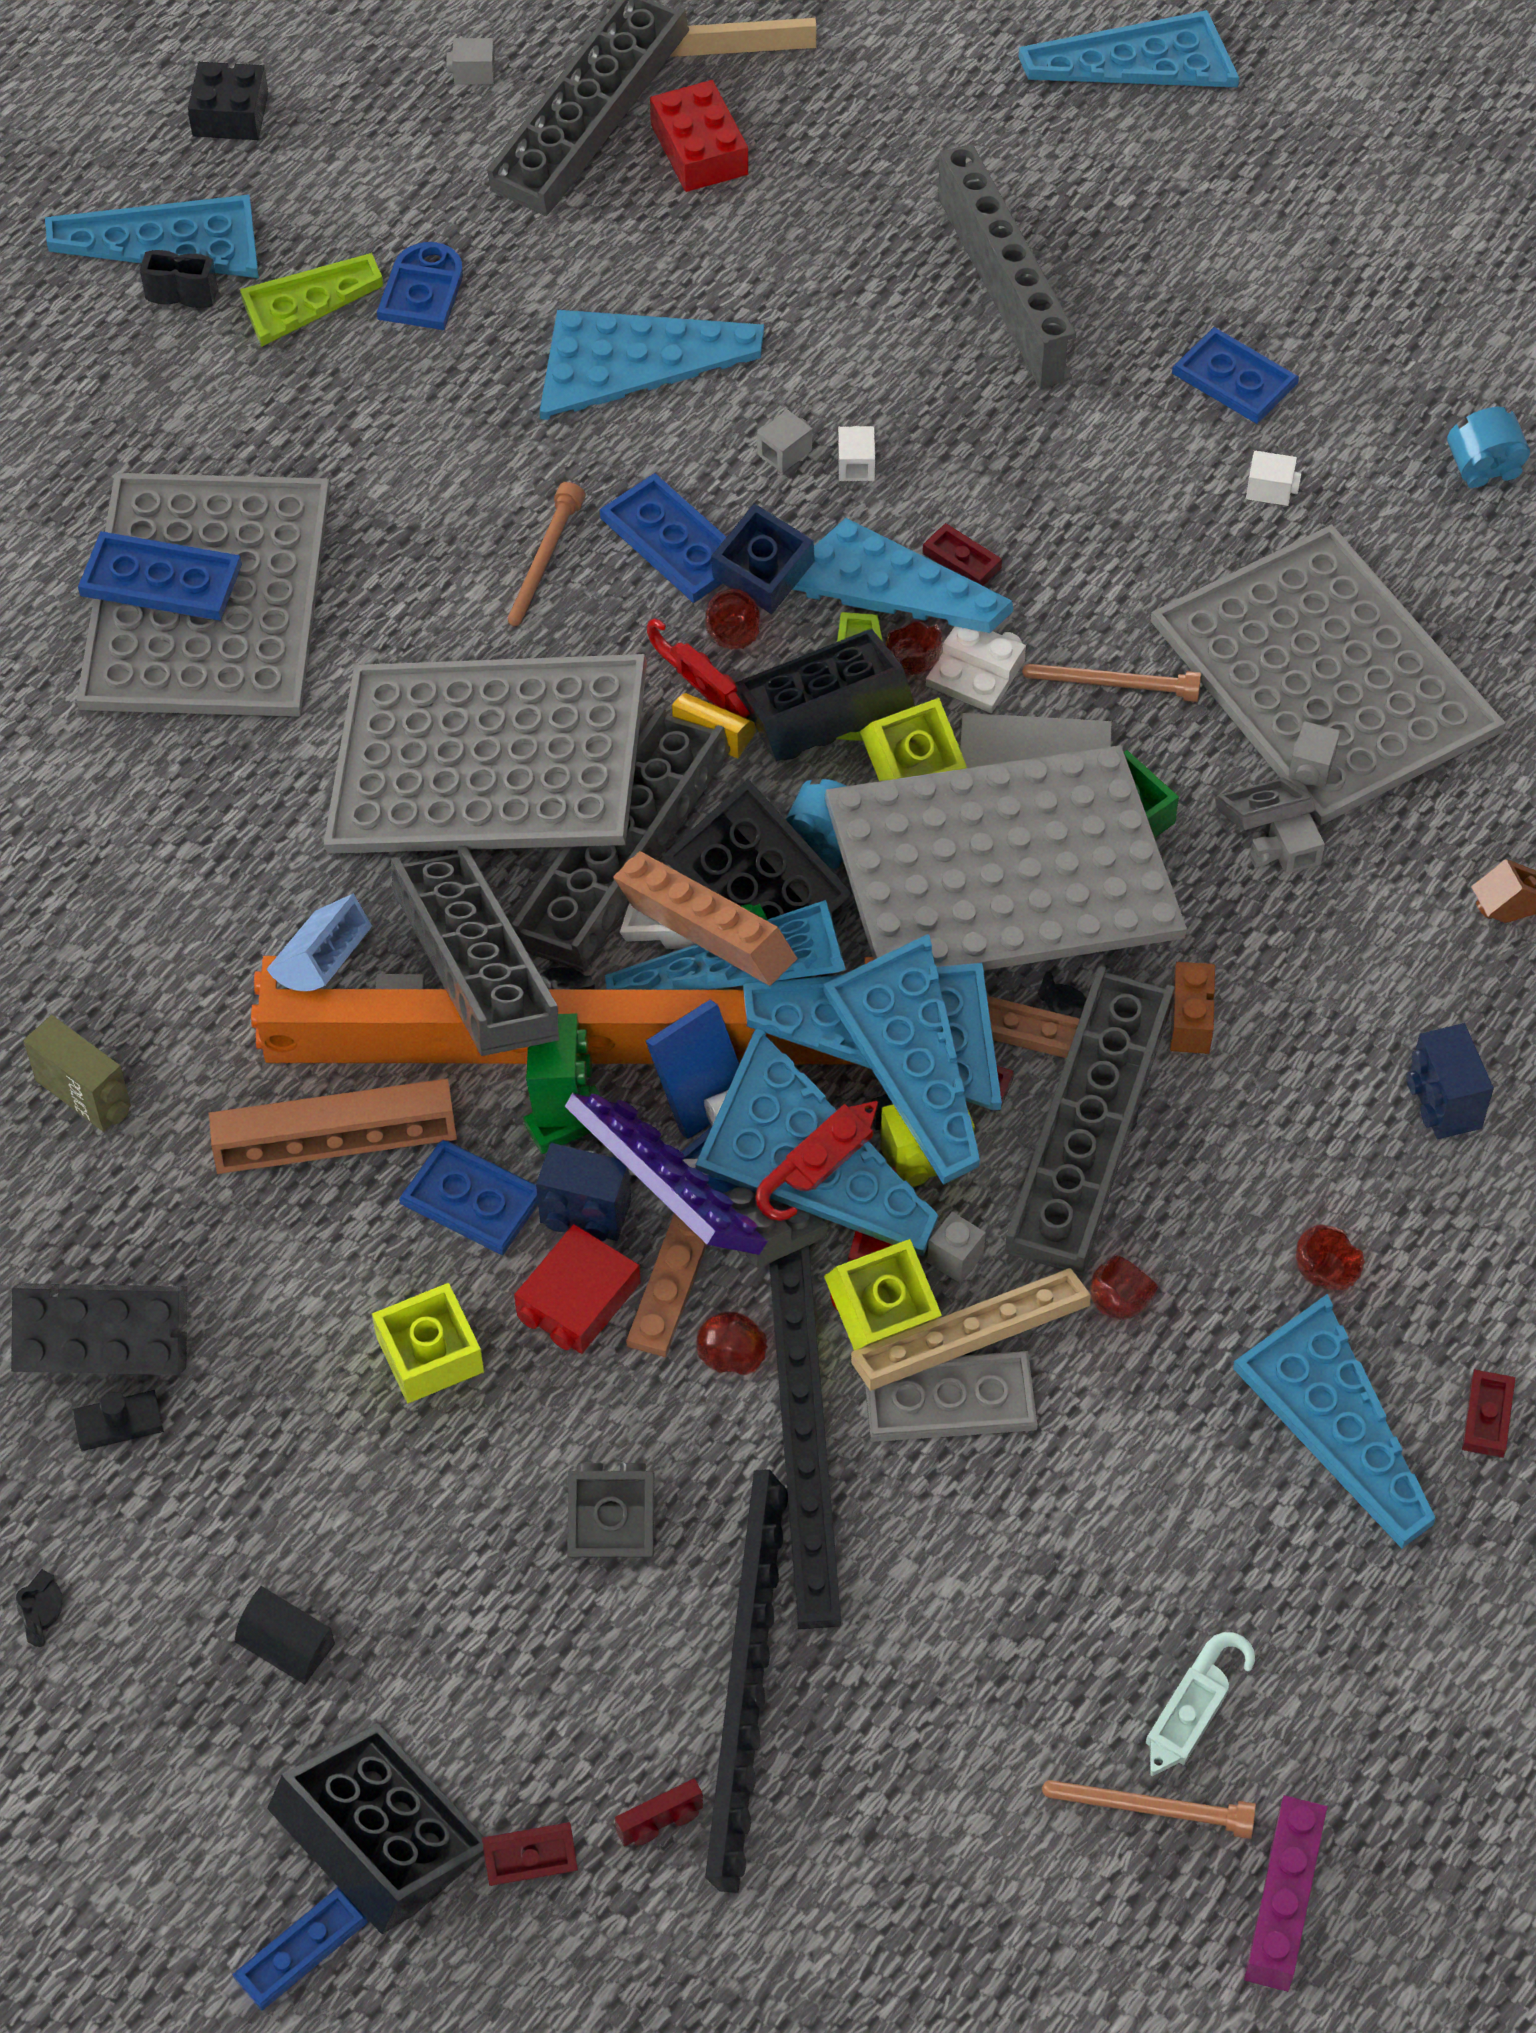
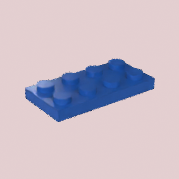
M656 473L600 509V519L691 602L695 603L722 584L713 578L711 556L725 540L726 536Z
M100 531L78 585V590L82 597L221 621L242 566L241 556Z

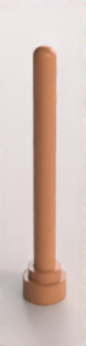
M563 482L557 489L554 496L556 511L508 615V622L512 626L521 624L569 515L579 511L586 497L584 490L574 483Z
M1026 664L1022 669L1023 675L1030 679L1175 692L1176 696L1183 697V701L1198 702L1201 672L1186 671V675L1178 674V678L1039 664Z
M1053 1780L1046 1781L1042 1786V1792L1048 1798L1226 1826L1225 1831L1234 1832V1837L1252 1839L1256 1803L1238 1801V1805L1229 1804L1228 1808Z

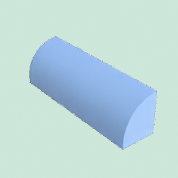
M354 893L314 911L267 968L269 974L277 982L296 991H312L326 986L372 927Z

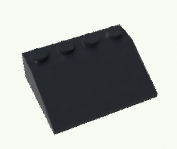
M872 628L735 682L737 690L747 710L750 712V716L766 748L776 762L794 759L802 751L815 746L829 745L837 737L850 732H859L871 722L915 707L903 666Z
M749 779L662 856L672 869L739 906L747 904L755 906L760 904L767 920L824 900L827 901L832 915L852 896V892Z
M378 1723L282 1774L267 1808L381 1934L414 1916L484 1855L482 1843L484 1836Z

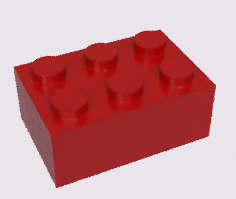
M713 80L650 97L651 126L685 192L749 175L748 146Z

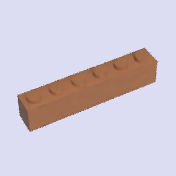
M641 851L629 859L624 867L613 876L634 909L769 986L798 959L777 926Z
M448 1078L209 1112L211 1146L217 1174L437 1143L442 1140H457Z

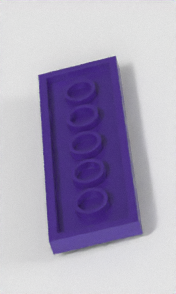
M572 1093L565 1107L707 1245L760 1255L768 1241L756 1231L757 1224L749 1217L737 1213L731 1207L733 1201L725 1194L713 1190L707 1184L709 1181L708 1177L701 1171L689 1167L683 1161L685 1158L684 1154L673 1146L665 1144L660 1139V1131L652 1125L642 1122L637 1117L638 1111L632 1105L622 1100H617L616 1103L608 1102L596 1094H591L590 1097Z

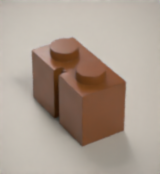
M1176 961L1172 986H1175L1171 1008L1170 1051L1209 1054L1214 1031L1215 964Z

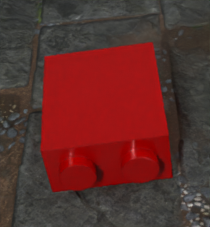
M573 1224L514 1294L517 1316L527 1327L531 1329L540 1327L548 1332L552 1341L564 1350L573 1348L580 1354H583L640 1285V1266Z

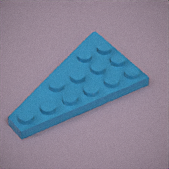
M557 310L540 406V419L548 420L551 415L572 409L574 412L579 411L590 405H600L624 398L625 394L645 388L652 390L659 388L665 383L673 384L699 376L698 373L718 367L725 369L732 367L738 362H749L759 359L762 352L764 324Z
M826 900L768 919V922L780 929L798 958L776 981L846 970ZM697 944L605 975L606 990H713L742 986L745 983L762 982Z
M983 964L937 967L939 985L951 1028L959 1074L962 1077L965 1100L990 1110H1001L1002 1101ZM842 975L775 981L771 986L763 982L743 984L747 1027L763 1030L767 1034L871 1069L824 993V984Z
M755 1029L695 1164L696 1169L702 1173L739 1187L748 1188L755 1193L762 1180L779 1166L793 1149L837 1111L826 1100V1096L804 1073H801L794 1066V1062L766 1037V1033L763 1030ZM869 1141L815 1190L800 1191L784 1182L770 1195L771 1199L892 1245L911 1239L916 1254L921 1256L925 1253L929 1239L938 1221V1214L926 1201L921 1200L915 1194V1190L906 1180L903 1181L886 1163V1159Z

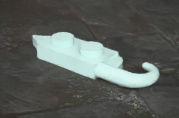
M1223 1632L1214 1635L1205 1644L1147 1736L1146 1744L1150 1746L1151 1776L1178 1763L1185 1765L1226 1698L1229 1688L1228 1679L1221 1669L1214 1665L1222 1650L1226 1647L1240 1649L1245 1655L1244 1670H1252L1255 1663V1651L1245 1637L1234 1632ZM1158 1761L1162 1765L1158 1766L1155 1764V1762Z

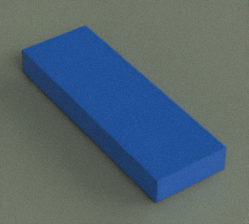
M337 1887L232 1974L233 1978L259 2009L263 2011L365 1926L368 1920L341 1889Z

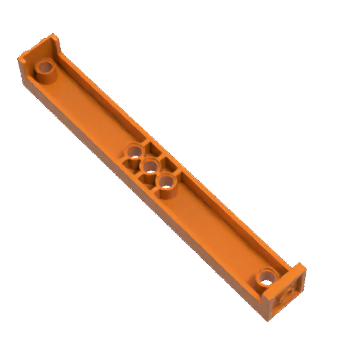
M263 956L262 970L255 971L254 992L255 995H259V1003L252 1004L251 1025L252 1028H256V1048L263 1049L265 1063L527 1064L528 1047L481 1056L446 989H316L312 991L277 989L278 982L267 971V968L277 956ZM865 957V964L873 961V957ZM548 989L558 1006V1014L577 1013L580 1029H587L588 1053L584 1054H591L592 1064H654L646 1040L708 1000L718 1004L739 1064L755 1029L747 1027L743 990ZM766 1033V1037L783 1054L785 1053L794 1064H855Z

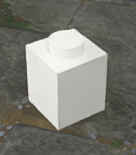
M874 426L838 427L839 481L875 480Z
M1254 451L1246 499L1288 506L1290 493L1298 494L1301 473L1294 472L1297 457Z

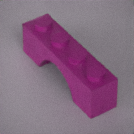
M1283 1795L1276 1820L1268 1869L1244 1981L1289 1992L1295 1973L1327 1811L1326 1805Z

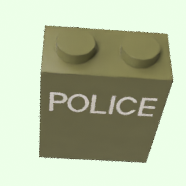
M52 1014L23 1040L35 1080L102 1132L110 1125L119 1124L124 1120L129 1112L131 1103L121 1066Z

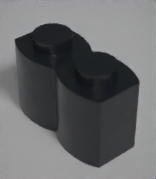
M166 250L145 252L140 267V274L146 300L164 305L181 303L192 308L213 306L218 285L212 258L194 253L177 255Z

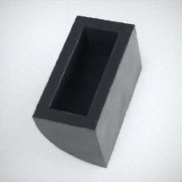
M263 1586L258 1588L247 1604L235 1632V1643L304 1685L335 1645L332 1629Z

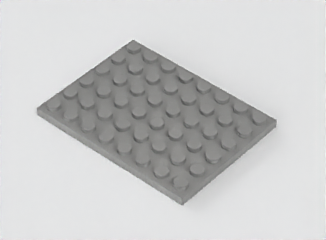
M115 473L105 532L240 555L242 566L221 621L93 599L76 700L78 710L301 717L330 493L329 479Z
M1332 524L1151 612V623L1192 672H1201L1200 682L1280 778L1287 779L1313 798L1315 811L1309 813L1319 826L1504 732L1506 724L1504 720ZM1304 721L1340 730L1336 755L1325 788L1306 785L1288 778L1292 755Z
M645 654L354 665L323 844L327 854L458 850V845L466 846L468 850L626 845L647 670Z
M1121 745L826 789L825 802L873 960L927 934L930 935L933 958L937 967L982 963L983 971L1185 938L1187 928Z

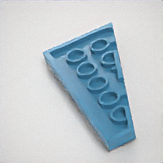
M1207 10L1019 47L1018 57L1028 80L1238 87L1239 76Z
M250 195L45 217L46 240L49 252L142 263L145 252L151 250H166L177 255L194 253L212 258L215 273L259 278Z
M848 518L841 521L814 546L815 562L792 589L806 592L807 598L820 600L822 596L840 599L843 605L895 614L897 610L910 612L913 618L925 621L928 616L946 619L948 625L987 633H991L1014 611L1012 600Z
M924 935L825 983L824 993L943 1185L978 1168L980 1164L979 1153L971 1118L968 1114L962 1077L959 1074L957 1055L945 1002H943L939 985V975L933 958L930 935Z
M1326 1294L1236 1359L1233 1369L1403 1549L1432 1527L1436 1518L1415 1474L1410 1472L1402 1455L1403 1449L1397 1437L1392 1435L1386 1422L1387 1416L1361 1362L1356 1360L1348 1343L1349 1337L1343 1325H1339L1332 1310L1333 1304L1328 1294Z

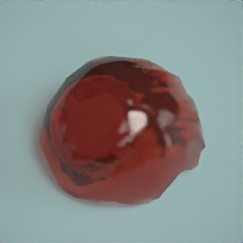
M736 588L716 593L710 599L705 610V627L710 638L719 646L730 650L744 649L756 641V637L760 632V611L754 599L748 593Z
M915 620L907 626L890 631L885 645L903 666L905 674L918 675L930 670L939 661L943 648L942 630L937 624L930 627L921 620Z
M1323 1224L1315 1225L1307 1229L1297 1242L1295 1252L1297 1267L1304 1279L1314 1286L1322 1289L1344 1290L1348 1289L1349 1286H1353L1354 1282L1361 1277L1365 1263L1363 1252L1350 1243L1344 1230Z
M1114 1255L1104 1265L1101 1264L1094 1271L1090 1280L1091 1299L1096 1308L1102 1314L1116 1320L1130 1319L1141 1313L1149 1305L1159 1289L1153 1279L1133 1263L1118 1255Z
M732 1311L718 1313L708 1318L697 1332L696 1347L699 1358L710 1369L718 1373L732 1371L740 1375H747L755 1372L762 1361L765 1360L766 1349L768 1348L766 1334L750 1317Z

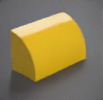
M688 693L680 695L672 704V717L710 729H715L717 725L724 727L728 746H730L728 755L737 759L756 733V726L753 721Z

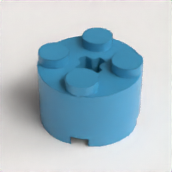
M1505 407L1482 409L1467 416L1468 423L1460 429L1456 424L1450 430L1447 436L1448 445L1460 474L1470 489L1486 485L1489 478L1501 476L1504 481L1515 479L1522 474L1521 466L1529 458L1530 448L1517 417L1512 410L1511 413H1507Z
M822 779L820 784L810 785L812 780L806 781L801 786L785 820L828 867L839 868L844 861L825 802L826 789L846 787V785L829 779Z

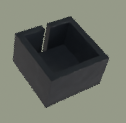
M198 61L188 104L192 137L259 140L269 94L265 65L235 64L234 68H229L228 63Z

